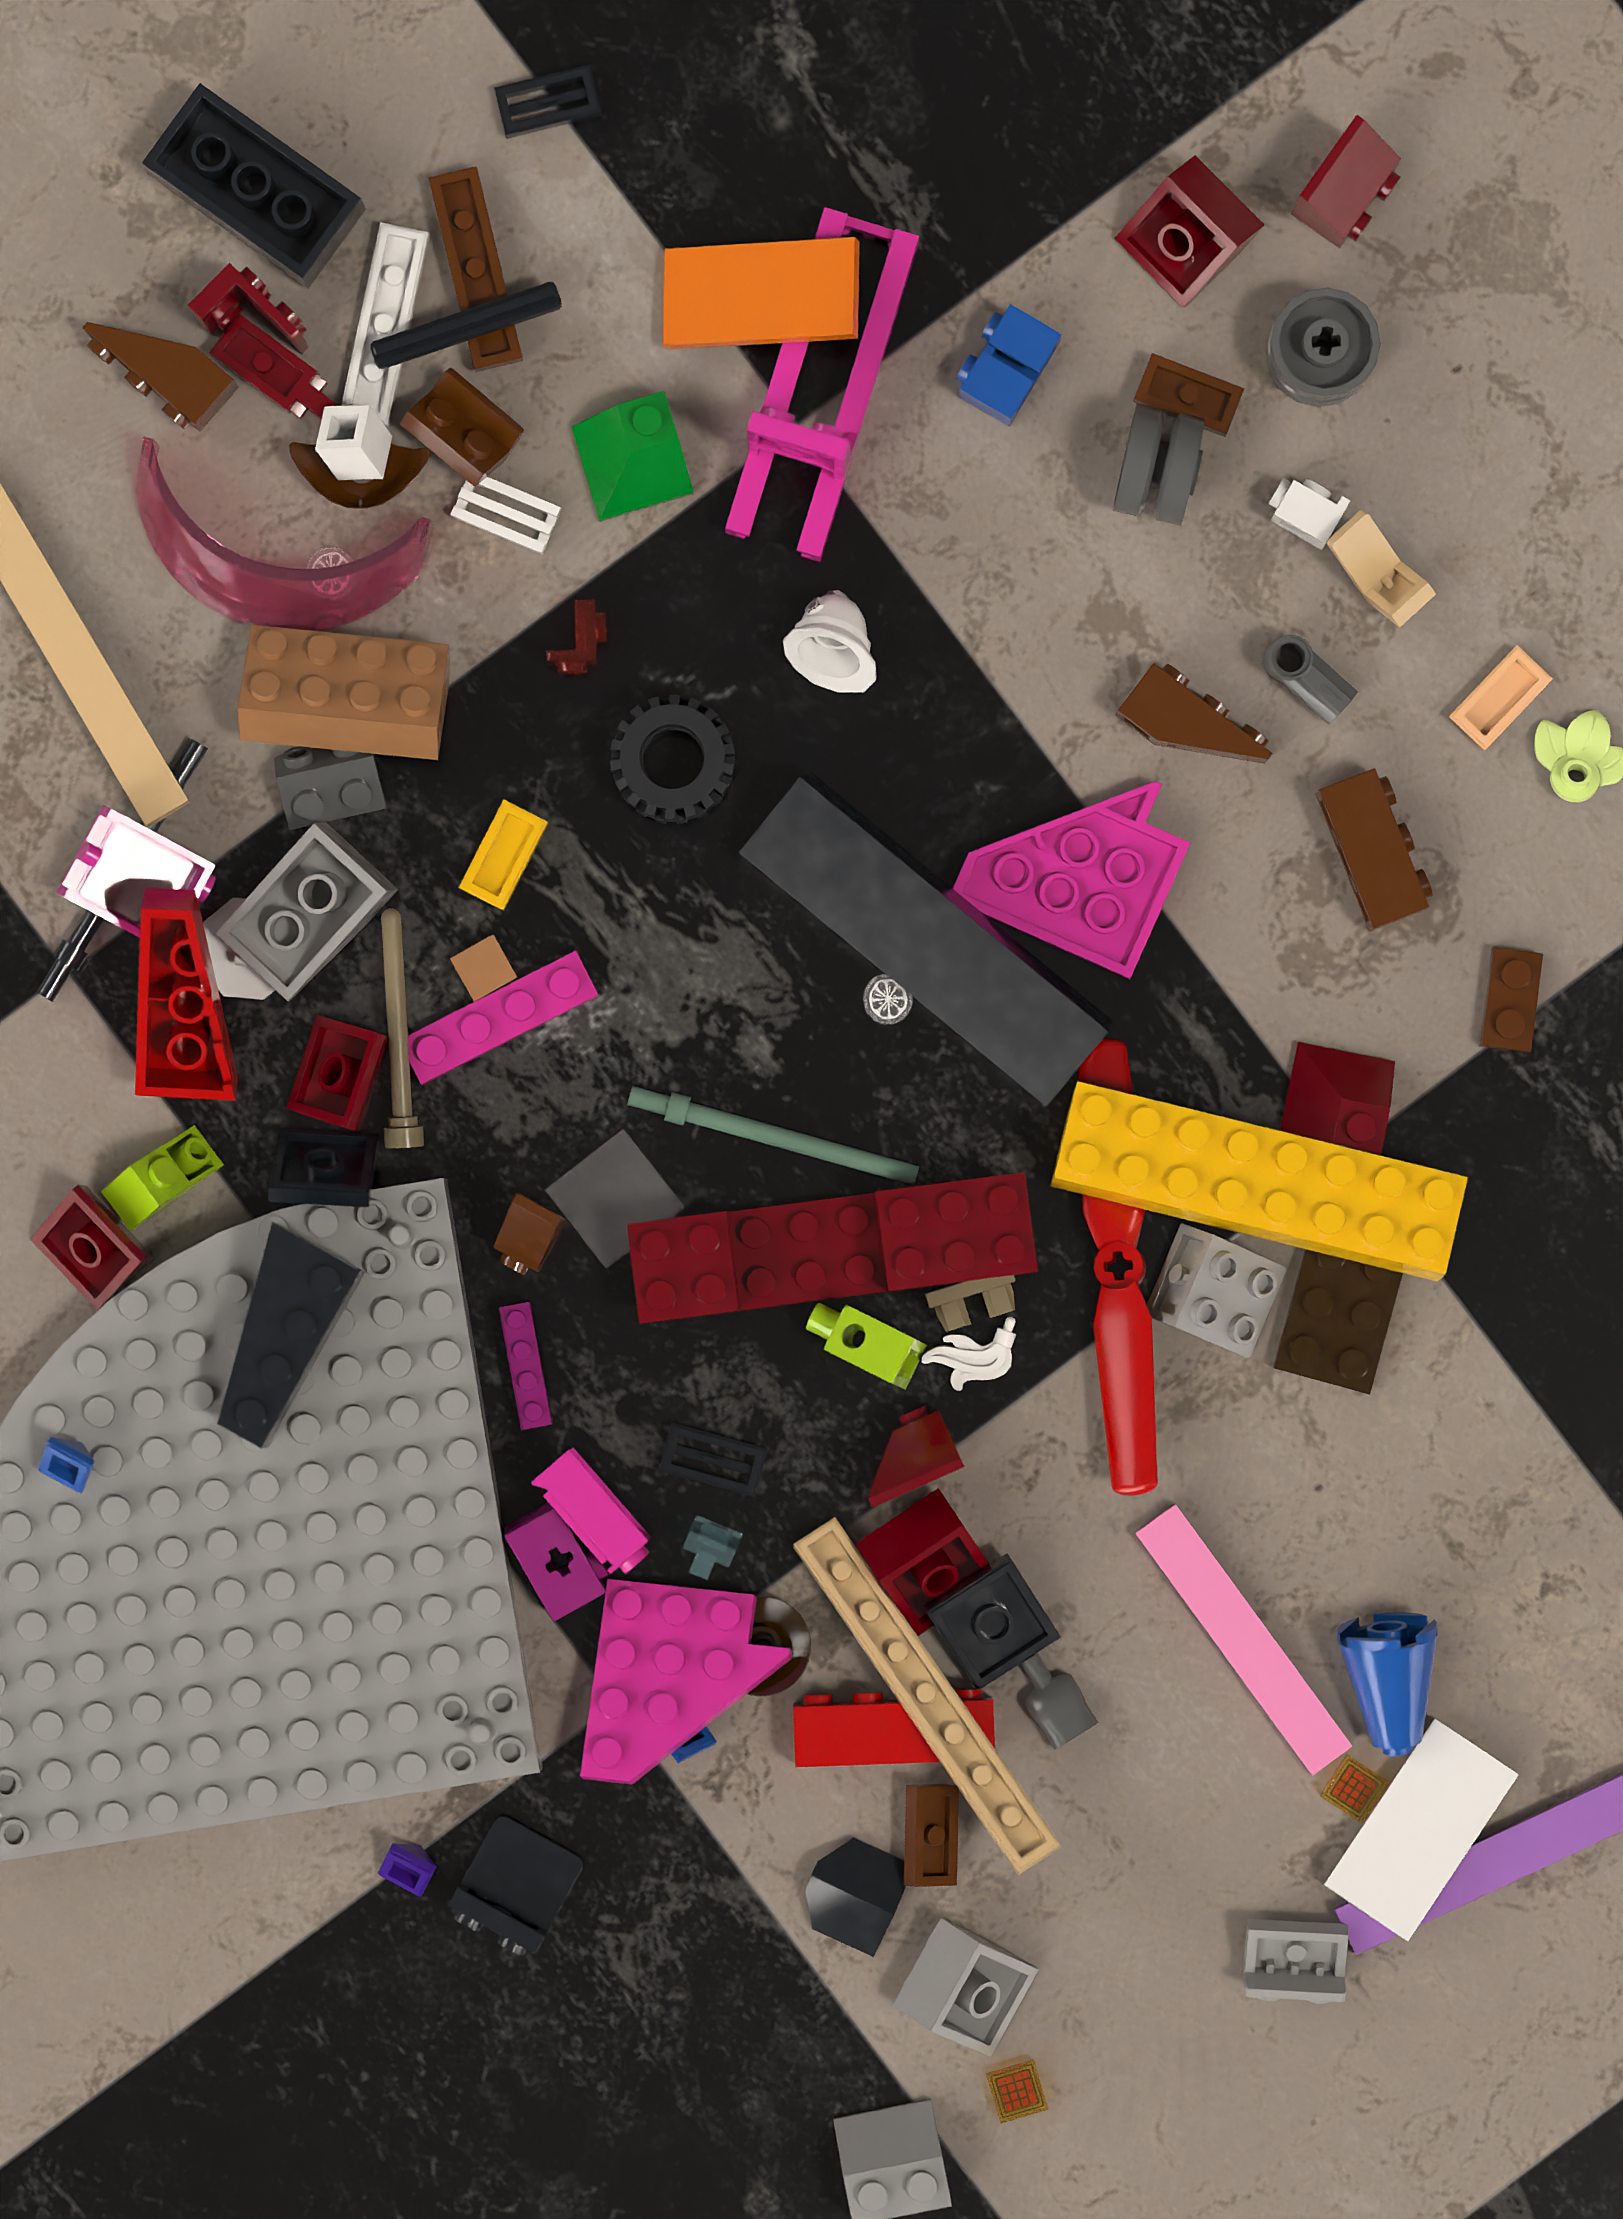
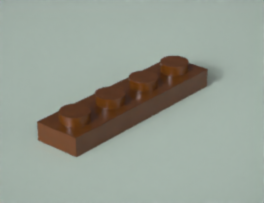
M477 166L429 177L460 312L508 296ZM515 325L468 340L475 372L523 361Z

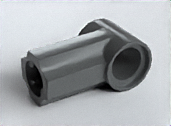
M1282 636L1270 643L1264 652L1263 665L1268 675L1282 682L1327 724H1330L1358 693L1355 688L1313 652L1309 643L1300 636ZM1282 645L1292 646L1299 653L1300 663L1294 672L1284 671L1277 664L1276 653Z

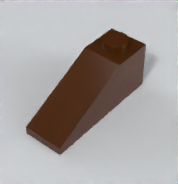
M517 1193L493 1247L503 1253L499 1262L524 1276L529 1268L540 1272L568 1220L530 1198Z

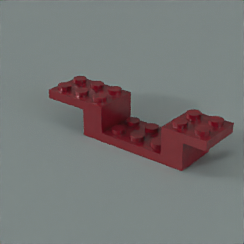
M1025 1172L731 1212L723 1211L626 1224L639 1324L1038 1272Z

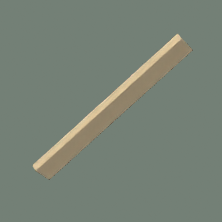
M0 482V581L143 823L149 828L191 802Z
M835 1517L794 1543V1549L1018 1876L1058 1850L1061 1846L1059 1841Z

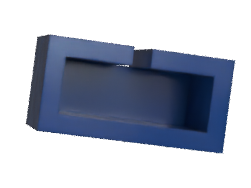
M1012 304L1009 305L1004 316L996 311L981 335L983 339L988 341L986 347L978 358L970 354L956 377V380L963 383L959 390V397L1010 427L1059 345L1062 334Z

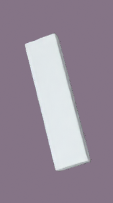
M380 222L341 406L370 405L385 427H389L403 363L383 370L379 369L375 364L370 344L373 341L410 329L430 235L429 232Z

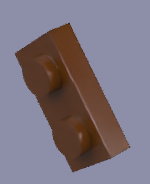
M1152 353L1133 402L1161 408L1163 414L1174 418L1180 413L1205 418V430L1226 437L1245 388Z
M1492 948L1480 1047L1531 1052L1543 953Z
M906 1785L904 1885L911 1887L957 1886L959 1788L957 1785Z

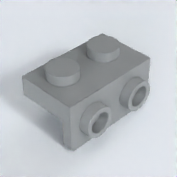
M1248 1919L1243 1966L1245 1995L1263 2001L1290 1999L1307 2000L1315 2004L1344 2002L1346 1997L1345 1968L1349 1937L1348 1924Z

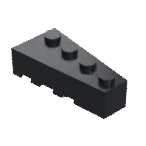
M272 1222L217 1422L218 1425L261 1449L268 1447L364 1276V1271L282 1225Z

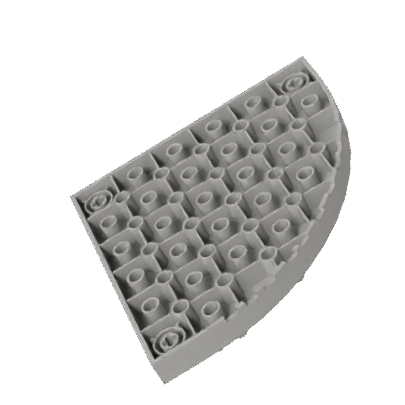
M440 1178L371 1190L369 1207L300 1204L283 1208L207 1238L162 1262L104 1304L60 1345L16 1399L0 1425V1861L539 1773L542 1770L540 1747L506 1538L503 1531L504 1526L447 1179ZM272 1222L361 1269L365 1274L267 1448L261 1449L218 1425L217 1422ZM50 1437L82 1442L95 1460L86 1488L82 1494L39 1472L38 1468Z

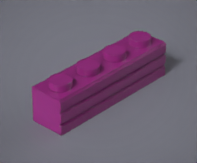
M531 1302L499 1307L521 1430L552 1425L553 1420L546 1392Z

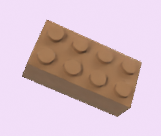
M251 625L237 707L240 741L438 760L450 680L449 644Z

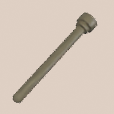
M389 908L382 913L381 925L393 1117H388V1127L383 1128L384 1147L411 1148L424 1146L423 1125H418V1116L412 1114L401 915L396 909Z

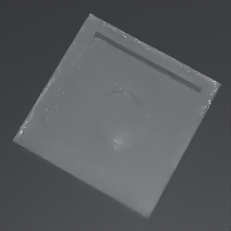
M624 1129L545 1190L605 1268L611 1266L630 1251L626 1224L669 1219L685 1208Z

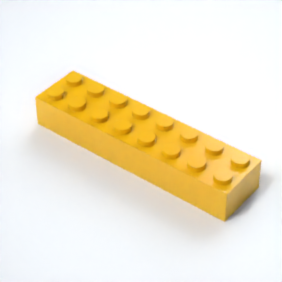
M1077 1081L1073 1090L1050 1186L1438 1282L1447 1271L1468 1177Z

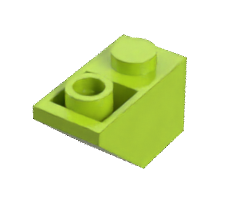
M194 1125L130 1165L101 1193L131 1232L163 1212L218 1171L224 1164Z

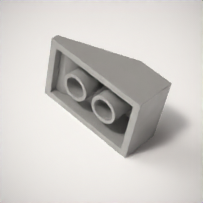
M314 823L215 934L287 1001H290L369 923L398 889L328 823Z

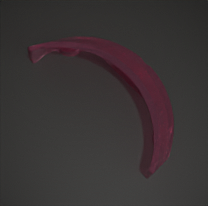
M143 437L136 483V496L147 536L164 566L180 585L202 604L230 620L240 624L248 622L259 626L310 631L324 630L341 625L345 626L367 617L368 614L387 604L404 589L406 590L421 574L434 530L431 519L421 517L402 536L379 551L359 560L333 567L317 569L284 568L264 564L235 553L206 534L182 509L170 491L159 467L157 456L160 446L154 439Z

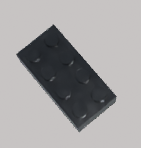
M201 83L193 91L142 162L149 176L308 289L366 210L361 197Z

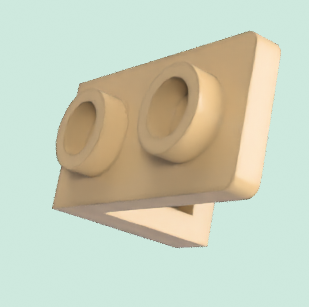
M1364 510L1358 511L1328 539L1327 545L1365 600L1399 628L1436 595L1425 579L1400 561L1373 519Z

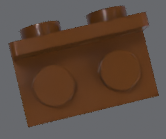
M448 368L441 375L433 390L412 406L399 423L474 487L505 462L524 433L522 426L453 368Z

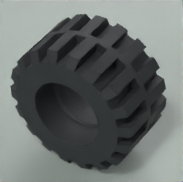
M669 695V698L659 699V697L648 699L649 703L641 707L637 705L630 711V715L625 721L622 719L617 727L616 737L612 739L610 764L616 786L625 801L634 807L636 812L644 817H651L656 822L665 824L666 822H677V824L688 823L687 820L696 817L699 819L707 815L711 808L717 807L722 802L724 794L730 789L733 782L736 759L730 732L726 724H723L718 714L711 708L708 709L703 706L701 701L690 698V700L683 699L680 695ZM668 731L684 732L695 739L700 746L703 755L702 768L696 779L689 785L677 789H668L657 785L647 775L643 761L644 753L649 742L661 733Z

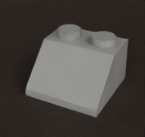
M940 1918L892 2006L930 2032L991 2057L1039 1969L974 1932Z
M931 2099L833 2118L852 2219H890L952 2206Z

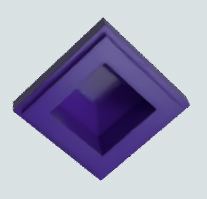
M392 1843L378 1874L413 1894L422 1896L437 1866L421 1845Z

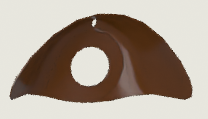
M297 442L289 444L290 454L294 463L310 485L332 503L354 509H367L379 506L399 495L419 475L430 456V449L428 447L412 449L391 444L383 479H373L368 483L361 484L353 480H338L315 450L316 444L310 445Z

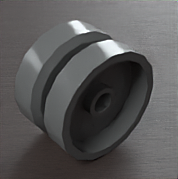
M1328 287L1305 291L1287 303L1270 331L1266 349L1269 373L1279 389L1298 403L1315 407L1340 404L1360 390L1376 365L1381 345L1378 324L1366 304L1349 292ZM1318 342H1324L1328 344L1331 351L1328 356H1323L1319 354L1320 347L1313 348V345Z
M1137 403L1123 458L1113 511L1138 516L1145 508L1149 488H1157L1153 510L1156 520L1181 526L1189 495L1193 496L1203 454V450L1199 449L1205 418L1180 413L1173 421L1168 442L1160 441L1164 423L1162 409Z

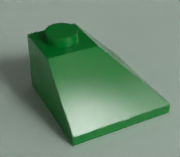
M665 391L617 404L571 426L599 522L694 494Z

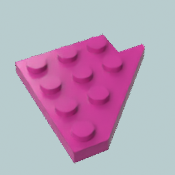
M1155 781L969 852L953 889L985 916L1130 980L1190 846V842L1145 823L1162 786L1161 783Z
M607 1579L580 1773L583 1779L634 1784L791 1660L792 1651L790 1648L751 1644L757 1601L755 1595Z

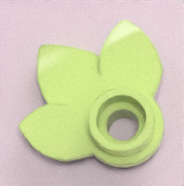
M1590 710L1580 714L1571 722L1568 729L1548 720H1542L1538 725L1534 739L1536 758L1545 768L1551 771V786L1560 798L1569 802H1583L1590 799L1596 793L1599 786L1616 784L1623 778V748L1610 746V727L1605 717L1599 711ZM1577 770L1584 775L1585 780L1574 782L1569 778L1568 772Z

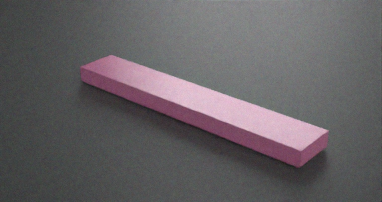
M1173 1504L1135 1532L1136 1536L1310 1774L1313 1776L1350 1749L1352 1745L1177 1505Z

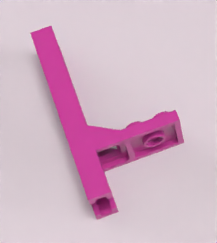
M824 207L815 239L841 238L842 235L847 236L850 230L862 233L863 237L873 240L879 238L888 241L887 247L889 249L835 427L814 422L813 428L810 429L793 423L794 416L787 412L809 342L782 343L763 407L760 413L752 411L747 427L749 453L725 527L726 534L745 539L746 536L749 537L774 454L821 467L822 469L796 550L802 553L801 557L818 562L821 561L919 244L918 235L898 229L885 228L849 217L846 213Z

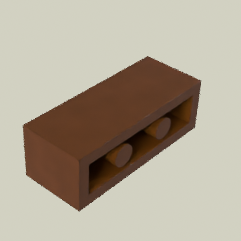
M1374 768L1319 789L1316 797L1369 932L1428 909L1427 898L1433 896L1432 889L1424 870L1421 868L1415 871L1408 852L1415 850L1414 843L1405 822L1398 825L1396 823L1390 806L1397 804L1387 776L1379 778Z

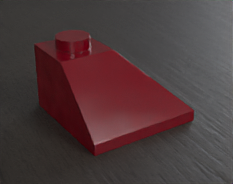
M1297 1042L1280 1131L1381 1156L1391 1108L1395 1061Z
M925 1405L898 1417L902 1426L892 1431L867 1495L872 1508L964 1468L939 1410L929 1414Z

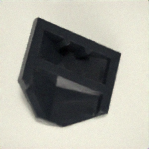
M854 1837L818 1860L805 1888L812 1929L874 1957L906 1888V1885H904V1860Z

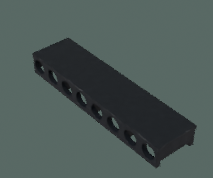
M809 772L804 777L800 776L739 852L1046 1107L1110 1031L1108 1028L1113 1023V1020L812 772Z

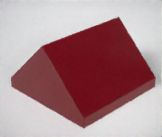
M317 1015L286 1109L360 1133L388 1048V1037L377 1032Z
M84 1185L74 1187L30 1238L97 1310L112 1299L155 1258L104 1203Z

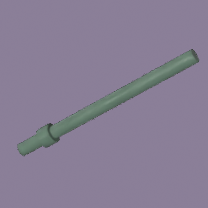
M632 1086L627 1105L665 1115L664 1121L682 1126L685 1121L910 1185L915 1184L919 1166L690 1102L691 1097L672 1092L670 1097Z

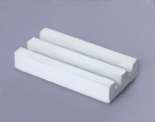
M486 477L477 485L547 514L544 522L474 493L475 487L467 480L465 481L458 495L457 503L450 514L452 518L543 555L561 512V507L489 477ZM468 502L539 531L538 539L535 540L466 511Z

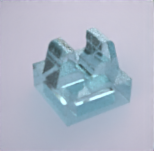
M697 1515L683 1546V1549L696 1554L689 1573L708 1580L715 1562L729 1567L743 1534Z

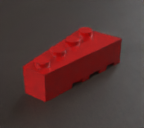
M145 887L140 922L135 1095L235 1101L238 1075L196 891L190 889Z

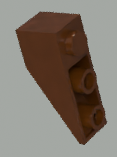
M87 322L82 327L88 336L92 338L86 346L108 365L116 359L127 368L129 372L125 375L124 379L142 395L147 397L153 391L163 399L166 405L161 410L182 429H185L191 423L201 432L239 388L231 376L197 347Z
M1153 663L1117 710L1116 716L1157 746L1265 764L1273 754L1265 748L1269 743L1265 736L1248 724H1245L1240 729L1226 718L1230 711L1222 703L1209 694H1205L1202 699L1186 688L1190 680L1169 664H1166L1161 669Z

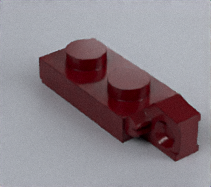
M241 314L233 320L209 352L212 357L289 414L292 412L300 419L309 410L322 420L325 406H339L321 393L328 383L319 376L320 374L317 370Z

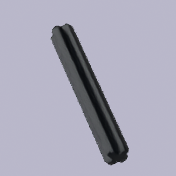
M547 282L373 341L370 344L371 352L376 366L383 370L557 311L562 307V301L554 282Z

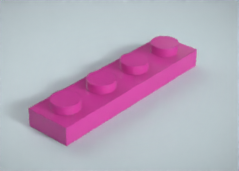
M574 951L408 1035L409 1062L420 1084L424 1085L599 995L577 951Z

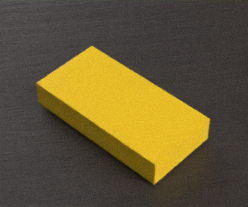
M503 800L459 889L504 911L548 822Z

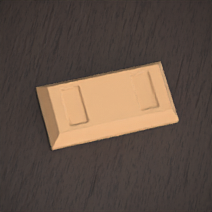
M1516 645L1455 709L1449 718L1485 751L1553 678Z

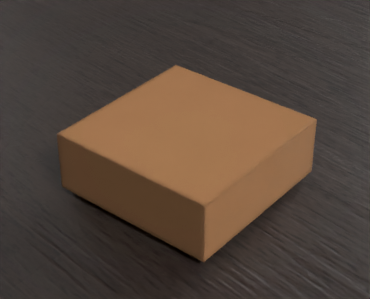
M494 935L485 938L450 958L474 1002L518 979Z

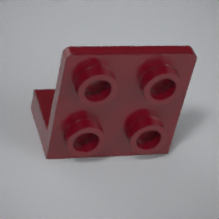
M229 262L188 304L197 322L212 335L218 328L226 331L233 320L239 314H243L244 310L240 306L245 301H248L301 354L309 348L303 337V334L307 331L302 325L303 321L284 302L281 301L275 307L268 300L272 295L266 290L267 286L247 266L239 272Z

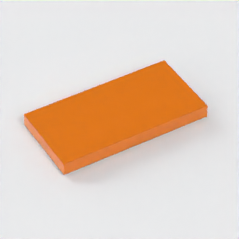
M855 237L665 249L663 346L671 350L858 339L860 242Z

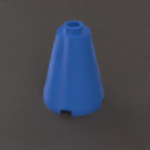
M1408 1612L1374 1614L1373 1624L1360 1626L1358 1617L1341 1624L1337 1630L1338 1643L1372 1745L1383 1749V1754L1400 1756L1409 1754L1413 1751V1746L1418 1745L1422 1741L1438 1636L1437 1622L1433 1620L1428 1624L1427 1616L1423 1614Z

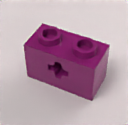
M549 1502L503 1527L504 1537L553 1622L606 1593L601 1579L608 1575L604 1564L591 1551L586 1553L576 1533ZM555 1547L562 1554L567 1553L568 1564L561 1568L556 1561L549 1562L551 1560L549 1551Z

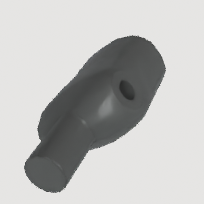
M1038 1653L1021 1663L1035 1686V1689L1026 1697L1025 1705L1034 1720L1046 1734L1054 1749L1066 1744L1098 1723L1071 1674L1064 1673L1052 1678Z

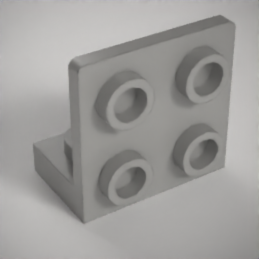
M1181 1223L1151 1293L1147 1307L1152 1319L1185 1331L1242 1357L1249 1358L1252 1355L1282 1283L1286 1267L1216 1235Z

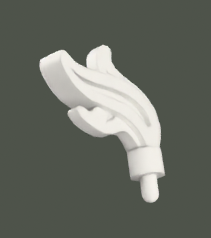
M1008 1317L1003 1329L997 1328L993 1342L985 1346L977 1344L965 1335H946L943 1337V1341L946 1343L952 1342L955 1347L948 1345L933 1347L923 1354L922 1363L937 1362L954 1368L955 1370L952 1372L950 1381L953 1388L957 1391H961L963 1383L969 1380L996 1379L1004 1375L1011 1367L1012 1354L1010 1348L1016 1337V1334L1012 1332L1015 1319Z

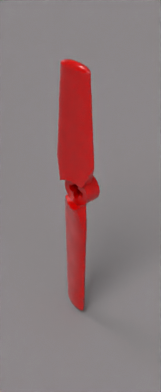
M1102 1039L1078 1068L1079 1082L1132 1094L1128 1052L1125 1043L1115 1039ZM1082 1194V1212L1095 1244L1099 1249L1095 1257L1094 1271L1102 1285L1093 1328L1111 1486L1113 1491L1120 1495L1136 1496L1152 1491L1158 1484L1152 1317L1139 1287L1146 1274V1262L1144 1256L1137 1249L1146 1210ZM1122 1253L1126 1261L1133 1262V1270L1125 1271L1124 1279L1118 1281L1117 1275L1113 1272H1108L1107 1267L1108 1264L1116 1262L1117 1254Z

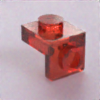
M575 600L576 650L546 651L548 666H557V673L582 674L587 673V665H598L597 642H607L606 612H597L595 600Z

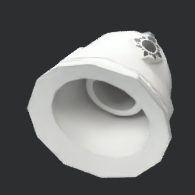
M839 590L828 591L821 598H815L806 607L803 618L795 625V629L783 639L785 656L795 670L815 685L835 692H865L876 681L877 676L876 664L870 654L871 643L867 638L865 619L860 609Z

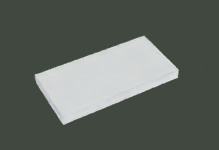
M1434 1719L1423 1735L1421 1743L1415 1747L1324 1886L1408 1942L1519 1774L1437 1719Z

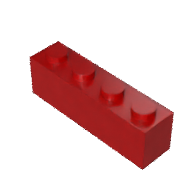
M982 1688L954 1689L995 1749L993 1698L983 1697ZM883 1692L853 1693V1702H833V1694L830 1693L803 1695V1703L793 1704L795 1767L940 1762L898 1700H883Z

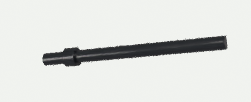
M193 739L190 740L172 769L182 789L185 788L208 748ZM166 818L148 829L157 833ZM141 820L139 824L146 827L143 821ZM132 835L93 899L102 903L101 906L104 907L106 905L111 908L150 844ZM89 910L85 911L68 941L62 939L52 955L57 959L36 993L54 1002L73 969L78 971L88 956L84 951L104 918Z

